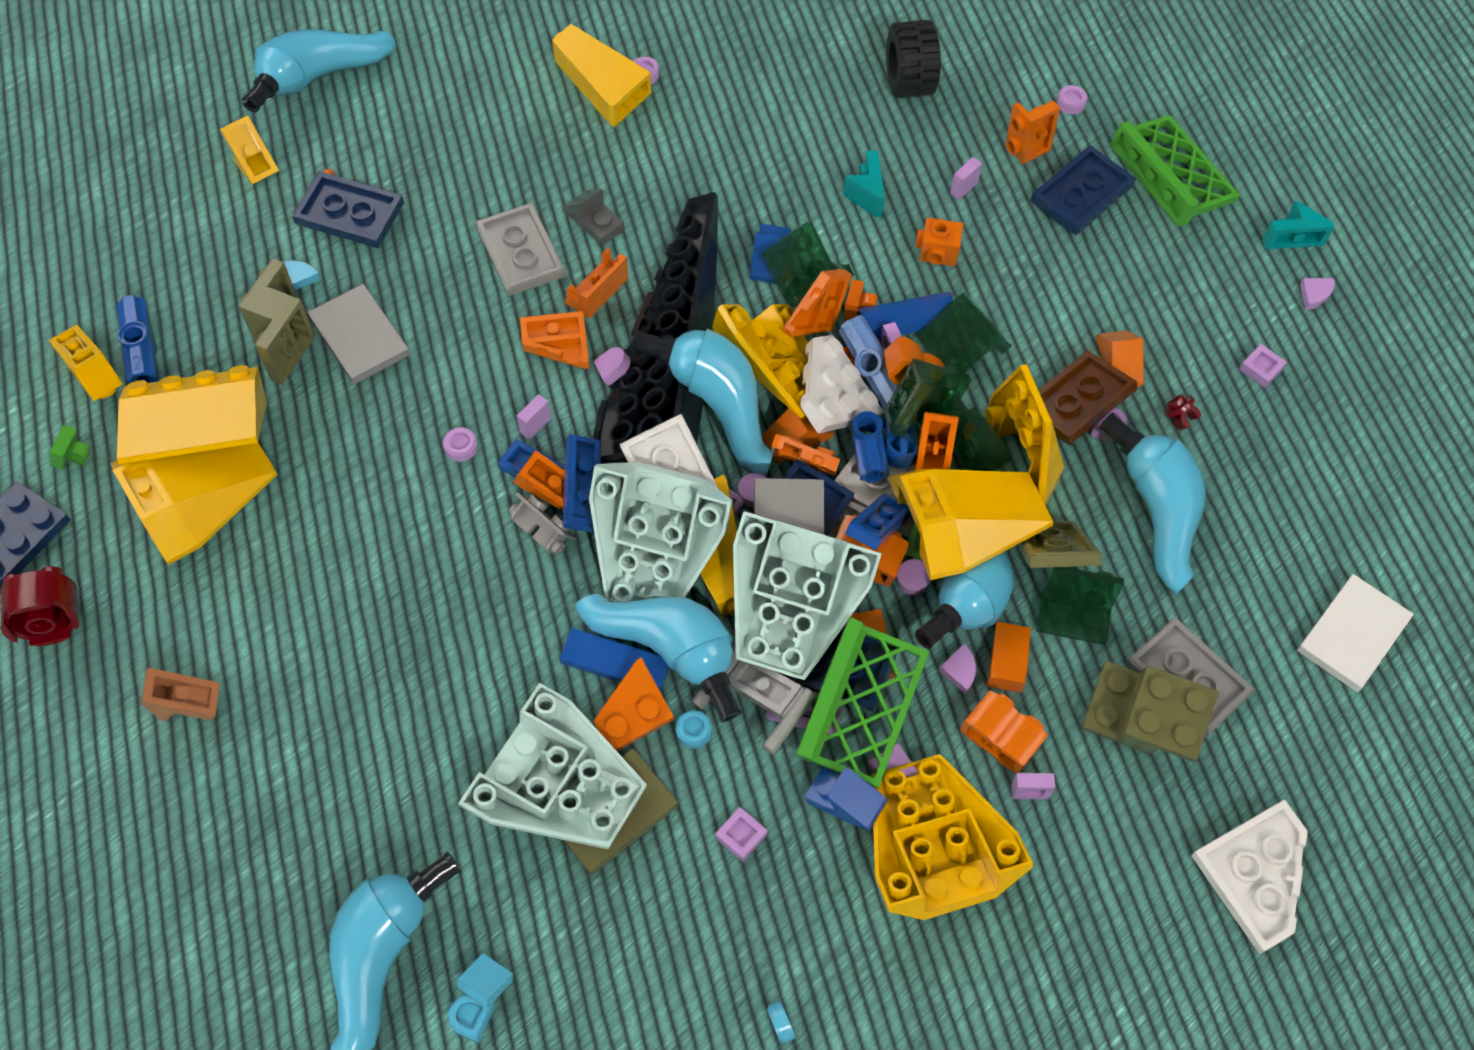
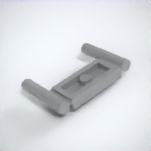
M733 646L732 664L726 672L731 682L729 688L782 719L762 745L766 751L774 755L817 696L811 690L803 688L776 671L737 660L736 647ZM701 688L691 703L702 711L711 698L709 695H705Z

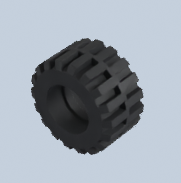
M931 20L894 22L891 25L886 43V66L889 84L896 98L929 96L936 92L941 72V53L938 35Z

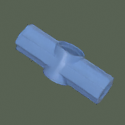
M859 315L846 321L841 325L838 332L855 359V367L859 370L860 375L866 377L884 410L891 411L905 404L911 395L908 390L896 386L890 380L884 349L864 316ZM876 356L878 365L873 371L871 361Z

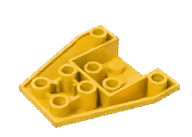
M722 304L719 306L712 325L713 330L727 337L742 350L751 363L755 378L800 419L807 418L800 405L801 397L805 394L806 386L802 382L804 366L808 363L805 347L809 342L806 335L790 337L782 331L795 310L788 304H772L755 319H751L748 312L740 304Z
M1027 364L1020 365L991 394L989 405L985 409V417L988 425L994 427L997 437L1019 433L1020 441L1023 447L1026 448L1028 458L1031 461L1028 472L1046 506L1059 482L1064 464L1052 420Z
M259 443L119 465L117 460L110 463L114 474L137 515L168 565L200 549L278 475Z
M918 469L889 475V482L898 504L907 502L920 533L919 554L930 580L965 573L1053 526V519L1029 472Z
M941 754L885 770L879 788L875 789L886 797L887 803L873 824L875 881L888 912L921 920L937 917L995 899L1033 868V861L1019 833ZM915 766L919 773L906 778L905 774L899 770Z

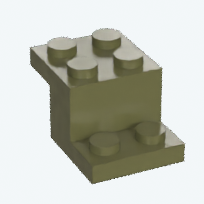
M273 258L268 266L259 273L258 279L250 291L243 295L238 307L255 342L256 349L270 380L283 385L314 340L315 334L302 301L297 297L284 262Z
M1105 661L1081 729L1149 755L1160 749L1195 762L1198 759L1219 691L1149 665L1139 673Z

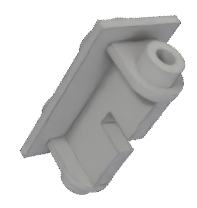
M518 492L515 494L522 501L520 504L515 503L510 507L509 514L511 515V520L528 534H531L538 525L540 528L532 538L545 548L548 553L560 554L565 548L563 542L566 538L573 541L577 540L568 531V528H563V518L557 514L552 517L545 511L548 506L534 494H531L529 497Z

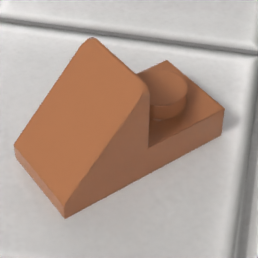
M147 668L141 705L162 721H166L173 714L211 720L216 716L220 683Z

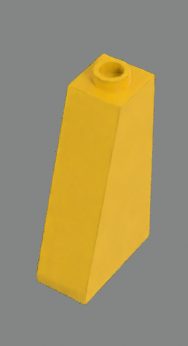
M573 24L567 26L562 32L557 33L552 40L554 61L611 126L615 127L652 93L651 72Z
M724 474L715 478L714 481L718 489L732 499ZM733 502L726 533L699 575L722 617L728 614L735 615L733 544L738 527Z

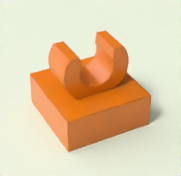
M854 279L851 281L845 303L844 323L849 319L857 317L859 315L858 309L876 306L877 295L873 293L863 294L864 281Z

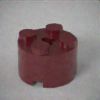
M47 566L40 571L9 574L4 577L3 586L0 591L1 631L7 639L18 643V638L29 640V646H48L67 640L71 637L70 631L74 628L78 629L77 586L72 579L63 575L61 568Z

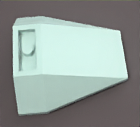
M642 462L596 464L594 466L589 502L605 599L609 602H633L666 596L685 598L726 533L733 500L706 479Z
M743 511L733 544L736 659L805 680L871 589L882 553L788 523Z
M539 683L520 711V723L485 775L480 772L478 773L458 805L492 825L609 849L646 789L647 784L571 700Z

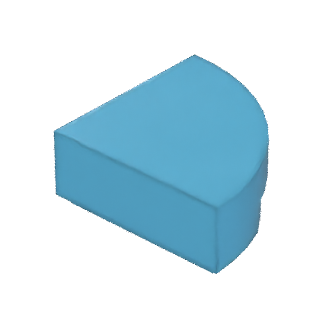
M284 261L295 290L320 280L317 271L311 265L301 261Z

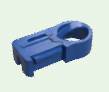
M886 413L883 420L886 436L883 442L887 462L896 468H909L912 466L918 452L914 420L907 416Z

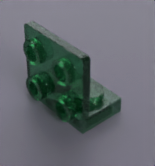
M805 222L762 252V256L776 284L790 307H798L821 271L845 269L854 276L849 264H835V262H831L812 222Z
M964 292L917 333L918 339L928 351L943 362L946 372L953 380H957L993 348L1004 354L1012 347L984 312Z
M913 358L884 409L891 434L904 437L908 428L914 423L922 425L925 412L952 415L972 381L970 376Z
M956 394L949 397L945 414L959 417L954 448L960 454L964 466L968 470L994 471L1010 462L1013 454L975 407L968 410Z
M1076 566L1053 567L1041 593L1036 632L1105 645L1109 635L1111 609L1124 586V579L1115 577L1109 572L1099 571L1095 573L1079 570Z

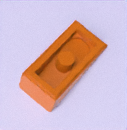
M535 450L517 474L513 483L563 511L565 470Z
M996 621L987 687L1022 693L1027 675L1031 628Z

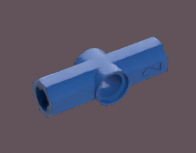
M134 295L122 297V300L117 303L120 325L117 336L123 348L128 384L140 380L147 381V383L157 382L158 374L155 360L157 347L152 339L148 304L145 298Z

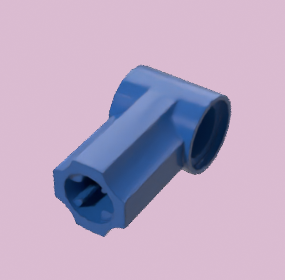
M871 411L860 412L855 416L850 443L855 451L860 480L867 483H877L889 477V467L882 437L883 422L876 413ZM861 431H869L872 434H864Z

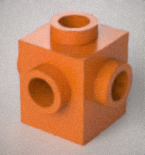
M926 218L924 230L918 229L915 248H921L919 261L936 265L956 266L963 223L947 221L945 219Z

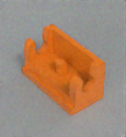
M606 248L602 253V262L576 288L571 284L566 289L567 298L565 303L576 311H583L584 316L589 319L628 279L627 257L619 254L614 261L610 255L611 251L609 248Z

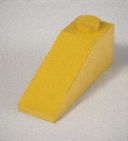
M77 324L48 340L93 401L111 396L119 386L123 385L103 353Z

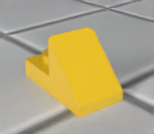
M248 115L219 129L234 155L232 157L233 161L251 184L279 171Z

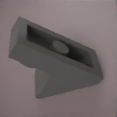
M601 188L586 190L562 206V210L601 246L625 230L624 222L604 205L603 190Z

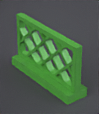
M1171 115L1135 126L1130 121L1120 123L1110 143V147L1178 227L1188 225L1194 216L1238 201L1241 195ZM1166 126L1173 136L1160 132L1158 129ZM1143 136L1151 138V143L1147 142ZM1156 140L1170 144L1171 148L1168 149L1156 145ZM1176 147L1187 150L1190 156L1177 152ZM1160 156L1169 158L1168 163L1164 162ZM1174 160L1187 164L1188 169L1173 165ZM1194 167L1204 170L1208 176L1194 172ZM1177 176L1185 178L1186 183H1182ZM1191 181L1206 185V190L1191 186ZM1212 187L1221 190L1225 196L1211 192ZM1195 197L1204 199V202L1200 204Z
M849 617L795 757L807 762L811 761L840 774L846 767L841 765V763L849 760L853 772L871 786L879 788L930 651L862 625L863 622ZM865 636L878 640L885 655L867 662L861 650ZM887 644L898 649L890 652ZM904 651L918 656L919 658L914 670L904 675L900 674L892 657ZM858 656L862 664L854 667ZM888 659L896 678L877 685L869 666ZM864 669L872 688L854 696L848 683L849 677L852 673ZM908 677H911L909 685L906 688V685L903 680ZM898 682L904 695L903 701L900 705L888 709L880 690ZM844 690H846L849 698L841 701ZM875 692L883 712L864 719L856 700ZM851 702L860 722L841 730L835 717L837 708ZM899 710L894 722L890 713ZM885 716L891 728L889 738L875 744L867 723ZM833 723L836 732L831 735H828L831 724ZM862 726L870 746L852 754L843 734ZM838 736L847 756L835 762L821 757L820 753L824 743ZM886 744L881 757L878 747ZM873 750L879 764L874 778L859 771L854 760L855 757Z

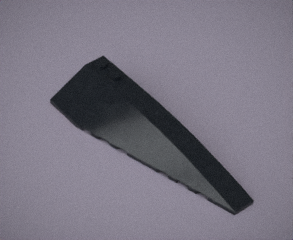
M716 192L688 199L675 229L678 235L672 244L668 245L665 252L668 258L664 268L658 269L654 278L657 282L653 292H648L632 329L631 336L633 338L636 330L664 339L666 336L677 339L683 333L693 330L706 331L707 328L712 330L718 241V195ZM631 345L623 350L630 357V366L627 372L608 386L611 389L607 400H602L598 409L593 439L601 440V464L627 463L628 461L619 444L682 414L697 445L704 400L688 391L689 387L683 385L674 377L669 364L659 362L657 357L635 350L632 351L630 350Z

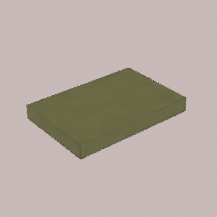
M1074 521L1053 522V526L1015 546L1030 568L1101 566V552Z
M633 748L623 755L622 758L647 784V787L610 848L604 849L563 840L590 875H593L679 807L678 801Z

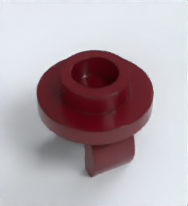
M1180 394L1166 404L1168 409L1164 414L1168 419L1173 418L1174 424L1179 430L1187 429L1191 426L1186 419V414L1190 420L1201 417L1200 410L1193 405L1195 399L1192 395L1185 397L1183 394Z

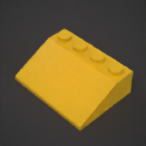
M239 365L219 373L206 370L192 377L181 378L178 375L165 377L159 382L147 383V381L140 380L129 383L124 387L118 405V465L258 443L267 405L258 367L248 368L246 365Z

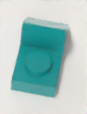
M878 150L866 151L865 163H860L859 175H847L845 177L843 194L873 216L882 217L885 195Z
M1294 201L1286 219L1270 222L1262 239L1264 249L1324 246L1334 229V224L1331 220L1303 203Z

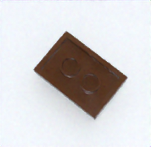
M1086 351L1038 391L1052 420L1056 437L1070 446L1137 391V381L1092 352Z

